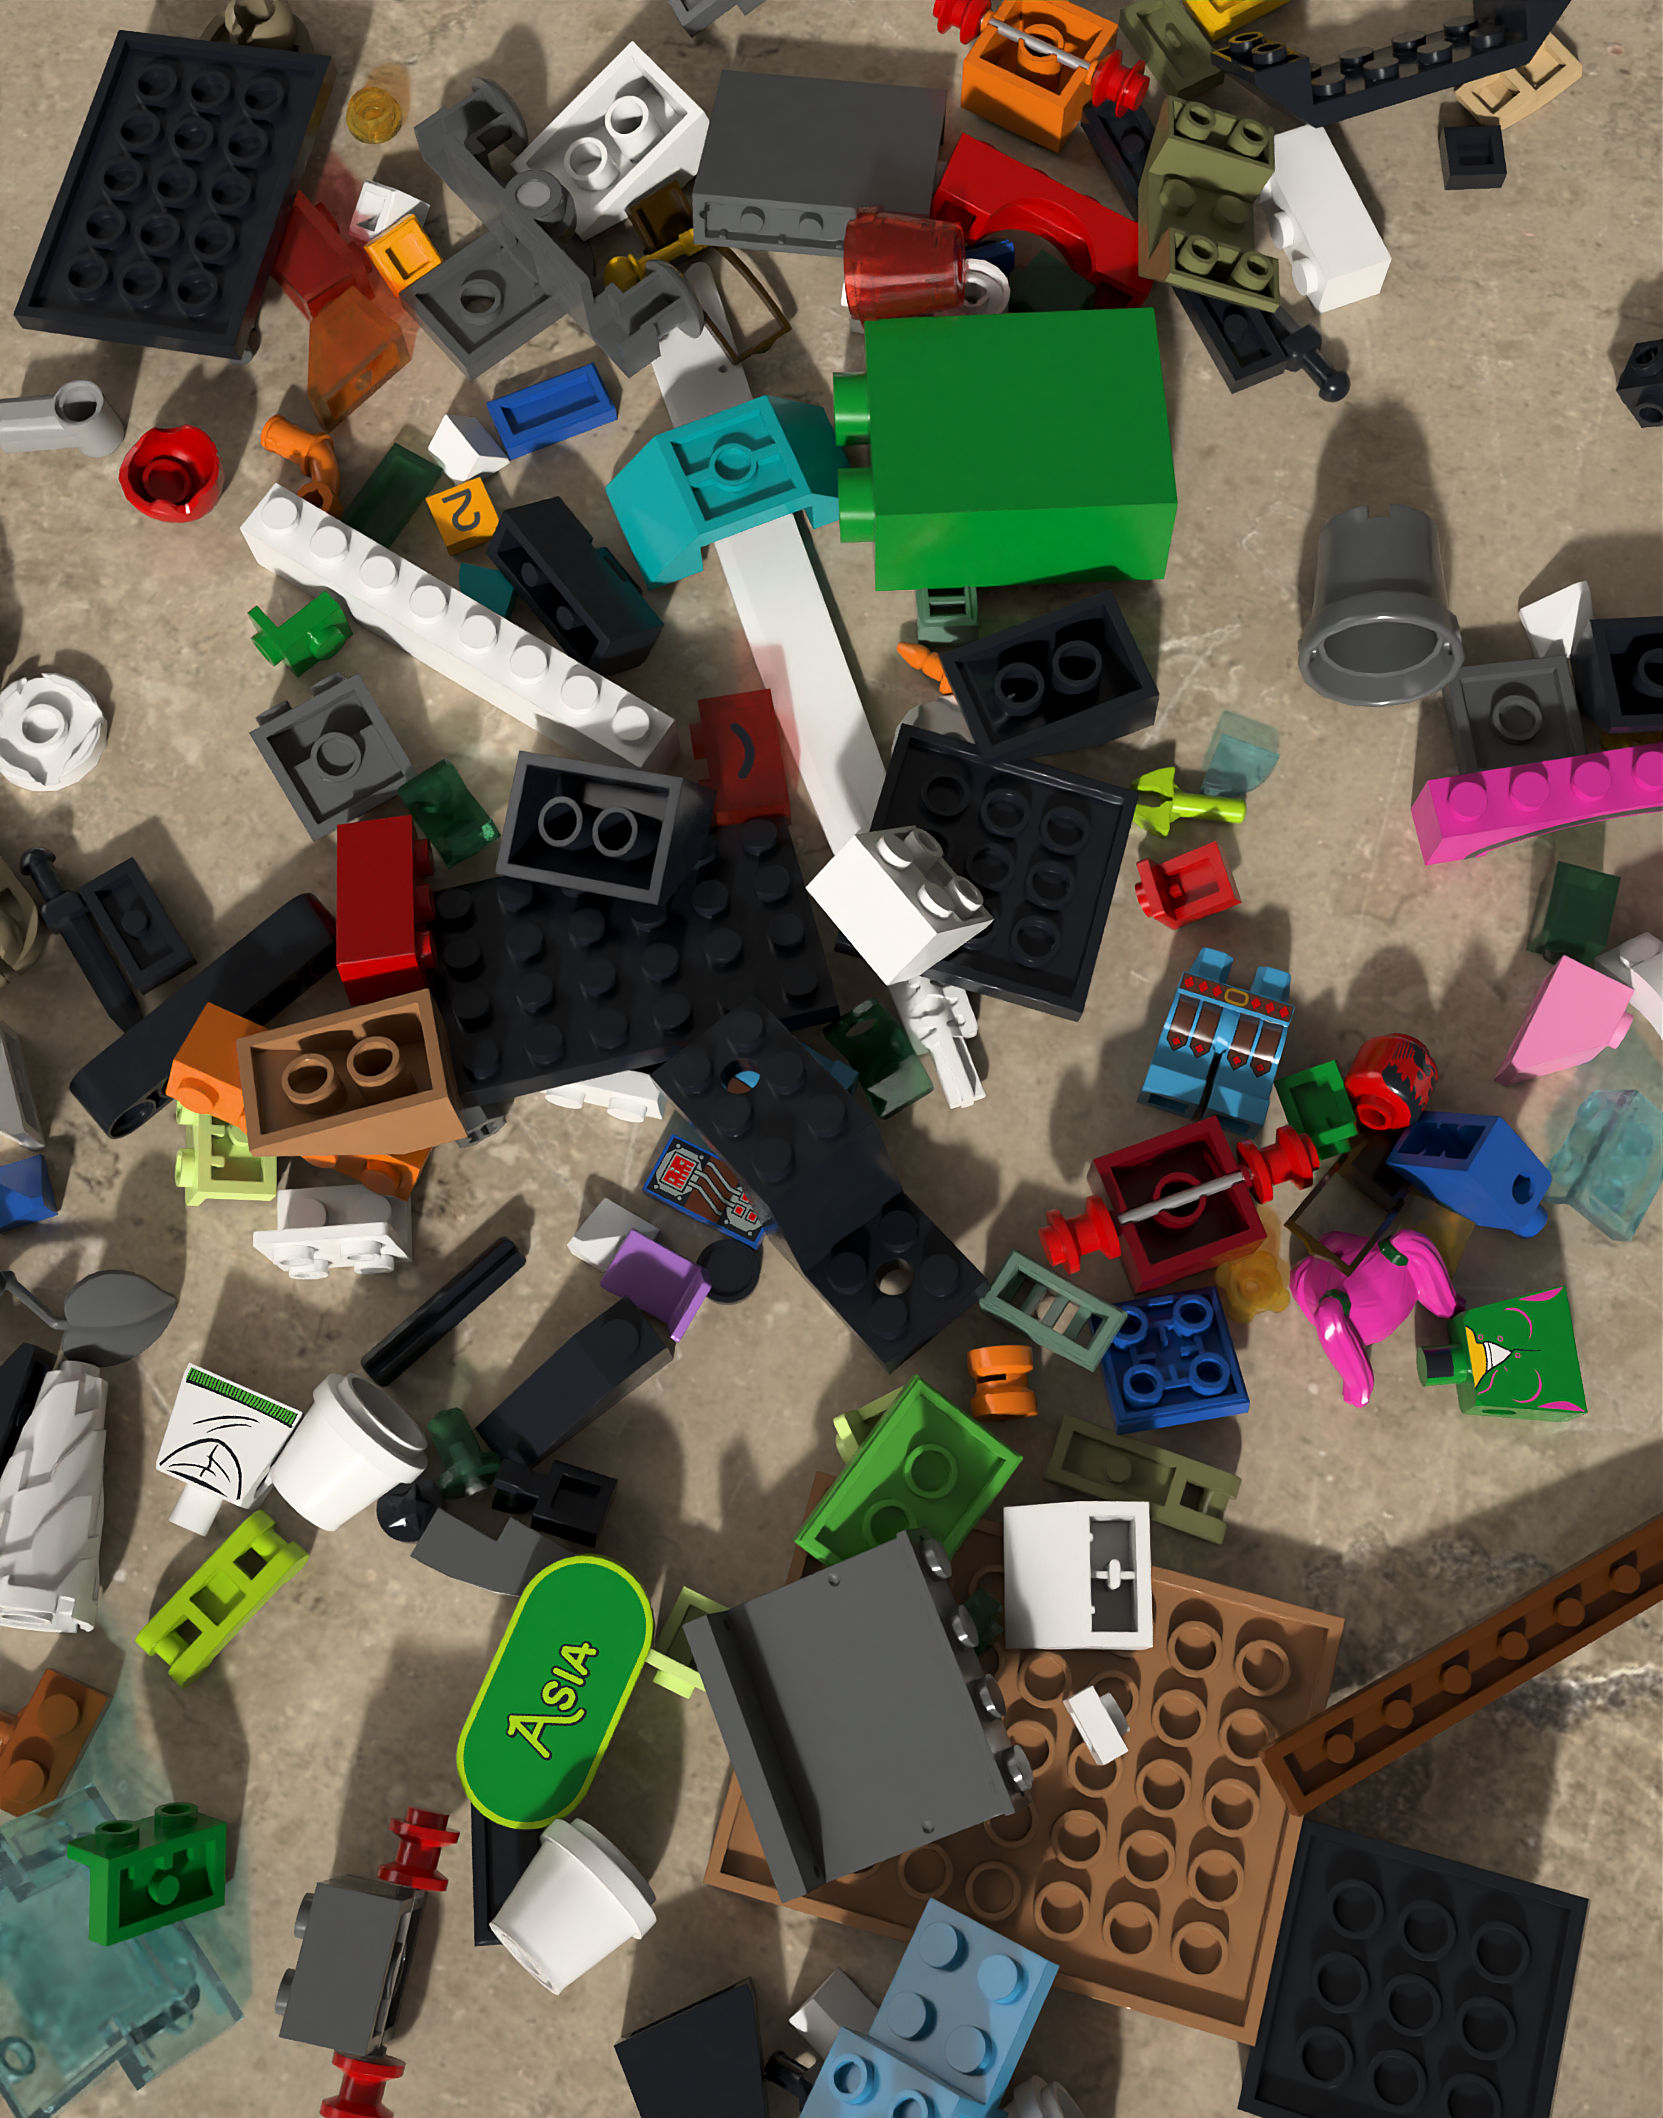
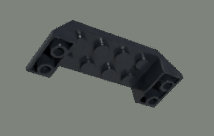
M1473 0L1474 16H1461L1447 20L1443 23L1444 30L1427 35L1425 32L1420 31L1403 33L1391 39V46L1378 50L1370 47L1350 49L1339 55L1338 62L1322 67L1321 64L1310 63L1308 56L1288 48L1284 42H1274L1265 38L1262 32H1248L1229 39V47L1210 52L1211 64L1268 105L1317 129L1529 64L1571 0Z

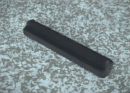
M499 1237L364 1355L360 1361L363 1370L377 1385L386 1387L525 1266L526 1258L522 1251L508 1237Z

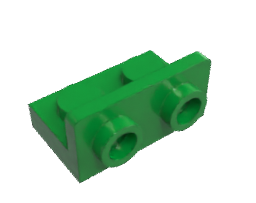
M174 1802L155 1808L153 1816L137 1821L113 1820L101 1823L95 1827L94 1834L67 1842V1858L90 1867L88 1940L108 1947L224 1906L227 1822L198 1812V1806L195 1804Z

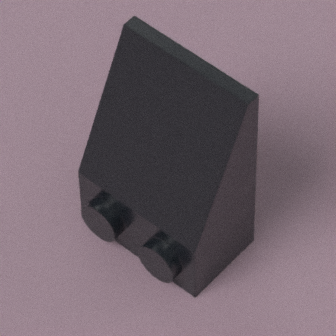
M1111 589L938 655L941 667L985 766L1100 746L1152 726L1155 723L1160 694Z

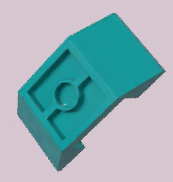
M764 395L655 435L605 487V491L647 590L651 591L704 571L700 547L802 509L805 510L813 529L839 520L837 468H851L842 447L835 444V432L823 407Z

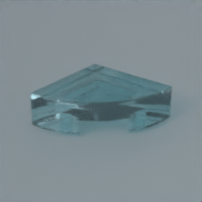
M1223 733L1199 794L1232 798L1249 793L1268 779L1275 769L1280 755Z

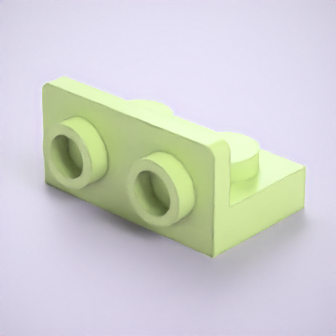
M176 1100L177 1124L186 1125V1148H179L177 1152L175 1182L177 1187H185V1204L200 1206L206 1198L271 1201L277 1195V1156L253 1157L249 1151L247 1135L239 1127L210 1114H199L190 1111Z

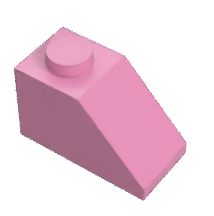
M1563 955L1546 974L1494 1081L1504 1086L1512 1085L1589 1063L1606 1046L1616 1049L1633 1021L1634 1016L1625 1010L1635 990Z

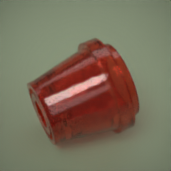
M882 205L861 206L856 219L848 221L845 231L843 256L845 292L850 315L854 320H860L863 329L864 321L914 318L953 308H962L966 291V250L960 222L886 212Z

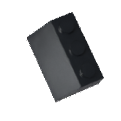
M1663 616L1589 620L1570 658L1580 713L1608 734L1663 731Z
M519 750L494 874L664 907L705 853L717 790L682 777Z

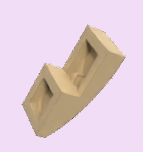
M1550 32L1529 64L1465 83L1455 91V98L1482 126L1501 125L1502 131L1529 116L1582 77L1583 65Z

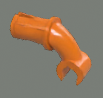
M280 414L269 418L262 429L261 445L267 451L274 452L299 465L302 474L312 478V482L303 485L296 495L318 508L322 506L321 510L342 522L344 507L338 499L341 487L340 468L334 452L332 437L324 432L313 434L286 420Z

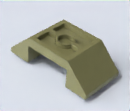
M1167 95L1161 108L1138 188V274L1140 277L1239 306L1275 313L1280 306L1279 262L1276 258L1255 251L1253 203L1275 172L1273 127L1263 125L1253 119H1244L1209 108L1199 102H1190Z

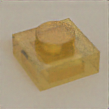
M1415 1195L1409 1201L1396 1233L1402 1229H1412L1425 1234L1436 1246L1452 1281L1476 1223Z

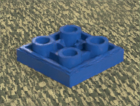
M1217 1286L1112 1303L1128 1313L1127 1319L1099 1363L1117 1436L1248 1413L1250 1400ZM1093 1314L1088 1319L1092 1337L1103 1319Z

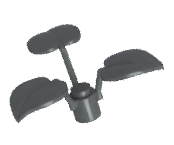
M0 1268V1297L4 1290H9L51 1328L65 1330L61 1340V1349L64 1356L69 1361L84 1362L95 1365L98 1368L121 1364L149 1348L165 1331L177 1308L175 1295L162 1290L146 1277L130 1271L111 1269L89 1274L77 1282L64 1298L63 1311L65 1316L55 1314L19 1283L13 1271H2Z

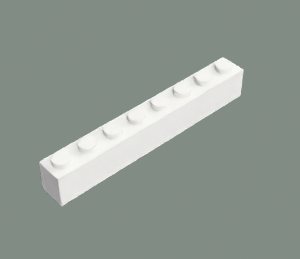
M275 483L240 527L258 564L315 598L326 590L341 606L346 617L584 760L592 763L664 774L680 752L681 748L674 718L281 485Z

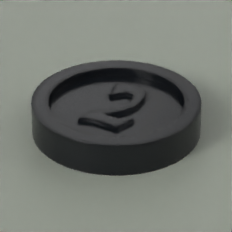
M723 1239L713 1242L701 1252L696 1262L709 1272L712 1287L706 1298L720 1305L741 1303L748 1299L758 1286L760 1280L758 1259L751 1248L740 1241Z

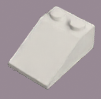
M632 41L510 165L518 174L527 170H543L554 175L573 197L577 214L575 233L583 241H586L628 218L624 209L669 181L676 179L680 188L684 187L698 172L710 121L705 112Z

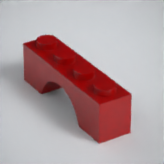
M962 132L934 190L930 211V225L971 246H975L986 236L1001 230L1015 229L1034 233L1054 245L1068 262L1075 281L1076 300L1096 310L1140 308L1148 297L1154 281L1140 277L1138 274V222L1132 221L1101 205L1098 200L1091 196L1080 194L1055 181L1045 172L1037 168H1031L998 151L990 143L977 140Z

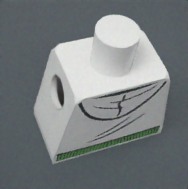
M189 1363L184 1372L156 1461L157 1470L186 1482L168 1520L206 1537L223 1500L253 1512L258 1509L274 1487L269 1475L270 1467L276 1462L306 1414Z

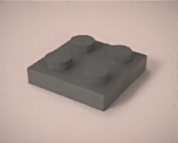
M1566 655L1461 667L1457 677L1442 688L1459 775L1588 754Z

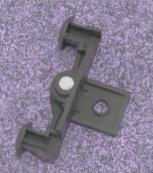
M486 77L473 78L472 94L450 109L444 106L413 127L422 159L489 229L485 234L398 293L403 308L470 382L567 313L628 378H631L661 356L658 340L674 328L678 327L691 338H698L704 328V314L700 300L690 282L677 268L666 261L651 259L645 265L647 277L623 293L613 282L604 288L596 279V264L589 239L583 241L575 233L577 214L573 197L567 188L560 184L554 175L543 170L523 171L515 175L506 184L491 169L488 158L490 152L503 144L510 152L519 156L528 147L529 140L527 127L518 106L498 83ZM479 298H488L494 301L493 306L482 313H472L466 310L472 301Z

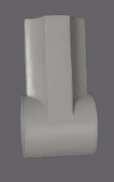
M88 380L68 382L53 395L0 399V447L5 453L78 448L82 454L88 457L99 458L111 454L123 442L125 431L122 421L100 388Z

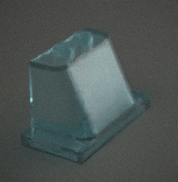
M93 1783L0 1825V2094L15 2118H57L120 2067L123 2068L138 2091L228 2032L245 2017L183 1920L108 1947L88 1940L90 1867L67 1858V1842L94 1834L95 1827L101 1823L117 1820Z

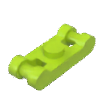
M263 1509L250 1515L143 1627L135 1639V1642L149 1656L158 1654L171 1667L168 1675L182 1689L192 1685L204 1674L216 1655L276 1591L304 1567L310 1557L296 1541L288 1544L274 1531L277 1523ZM255 1550L267 1564L255 1577H252L240 1563L249 1553ZM187 1619L202 1631V1634L191 1645L178 1634L180 1626Z

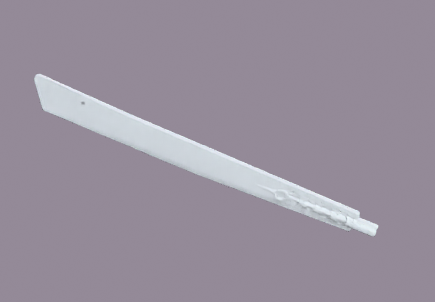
M696 262L683 275L694 288L703 310L708 314L738 356L711 268L706 263ZM705 326L698 338H691L676 327L658 340L661 356L651 362L673 428L753 400L741 362L737 365H732ZM793 513L716 541L714 546L758 672L833 856H835L853 835L869 832L887 773ZM921 976L886 985L913 1052L916 1055L929 1052L950 1108L953 1109L958 1106L965 1108L973 1105L974 1101L985 1098L986 1094L965 1042L966 1039L976 1036L978 1031V1024L965 989Z

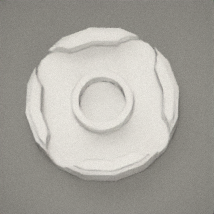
M41 673L43 675L42 678H34L28 681L24 677L10 683L0 692V773L10 783L31 791H56L80 781L97 765L107 745L108 723L98 700L78 680L58 673Z

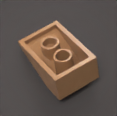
M429 988L236 1039L248 1146L253 1157L407 1154L468 1137L463 1105L457 1090L446 1022Z

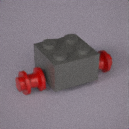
M408 1806L405 1819L390 1818L388 1830L400 1839L395 1861L379 1865L376 1877L395 1884L348 1874L317 1882L315 1893L307 1892L302 1899L295 1922L294 1936L295 1938L303 1939L296 1969L288 1968L281 1980L275 2003V2013L284 2016L279 2033L280 2038L334 2049L331 2062L344 2074L339 2095L322 2100L319 2113L325 2118L394 2117V2113L382 2104V2099L387 2081L402 2077L406 2063L396 2057L386 2055L387 2047L382 2045L392 2040L395 2035L428 1892L425 1890L447 1891L449 1879L439 1872L437 1867L442 1848L457 1844L460 1831L447 1828L450 1814Z

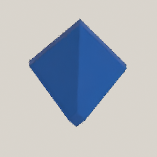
M42 1154L0 1167V1233L58 1215L45 1157Z

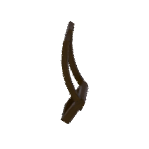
M676 179L669 181L624 209L645 247L643 250L644 255H651L678 241L679 234L693 228V211ZM712 246L743 276L781 327L737 356L717 326L703 310L704 326L723 350L731 364L737 365L751 355L767 352L774 342L791 331L792 327L762 284L729 247ZM703 248L691 256L683 254L668 263L676 268L707 248Z
M1405 1128L1371 1129L1356 1148L1353 1146V1150L1347 1154L1343 1153L1284 1224L1288 1230L1303 1241L1308 1252L1313 1257L1331 1263L1347 1277L1355 1271L1405 1204L1403 1199L1410 1192L1408 1188L1411 1184L1385 1163ZM1336 1172L1388 1213L1350 1265H1347L1295 1223Z

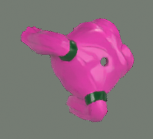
M1402 1229L1382 1241L1378 1240L1349 1277L1331 1263L1317 1259L1311 1254L1298 1261L1290 1271L1289 1288L1292 1297L1300 1306L1308 1321L1316 1327L1324 1352L1343 1379V1400L1348 1404L1354 1405L1356 1408H1362L1369 1403L1374 1387L1373 1369L1365 1351L1367 1345L1381 1342L1390 1336L1408 1317L1416 1301H1419L1431 1313L1442 1319H1452L1459 1313L1464 1312L1467 1302L1466 1299L1455 1291L1444 1261L1434 1243L1425 1234L1412 1229ZM1332 1231L1323 1234L1318 1241L1347 1265H1350L1370 1237L1348 1232Z

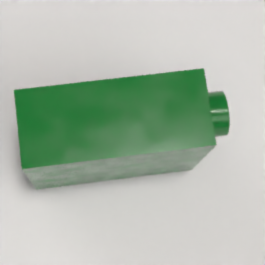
M1154 307L864 320L865 371L833 372L834 424L836 446L867 445L868 467L837 468L840 543L873 542L875 591L1164 579L1178 498Z

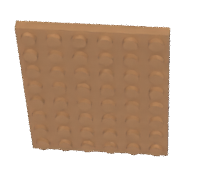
M816 1471L802 1524L836 1480V1476ZM981 1517L950 1560L952 1572L951 1576L947 1578V1582L956 1605H963L974 1621L979 1643L978 1646L973 1648L984 1675L990 1674L996 1680L1002 1692L1006 1706V1715L1001 1717L1011 1745H1019L1030 1763L1034 1781L1031 1782L1032 1788L1029 1790L1034 1802L1016 1813L1008 1816L1002 1814L830 1881L808 1894L782 1903L735 1771H733L703 1883L908 1944L930 1897L1059 1965L1060 1967L1051 1985L1053 1987L1255 2046L1304 1816L1291 1815L1256 1750L1327 1708L1345 1619L1151 1565L1153 1647L1145 1650L1005 1649L1003 1523ZM796 1544L785 1585L827 1567ZM1089 1686L1094 1687L1099 1698L1108 1692L1112 1695L1130 1728L1129 1732L1121 1736L1128 1752L1105 1765L1096 1764L1063 1703V1700Z

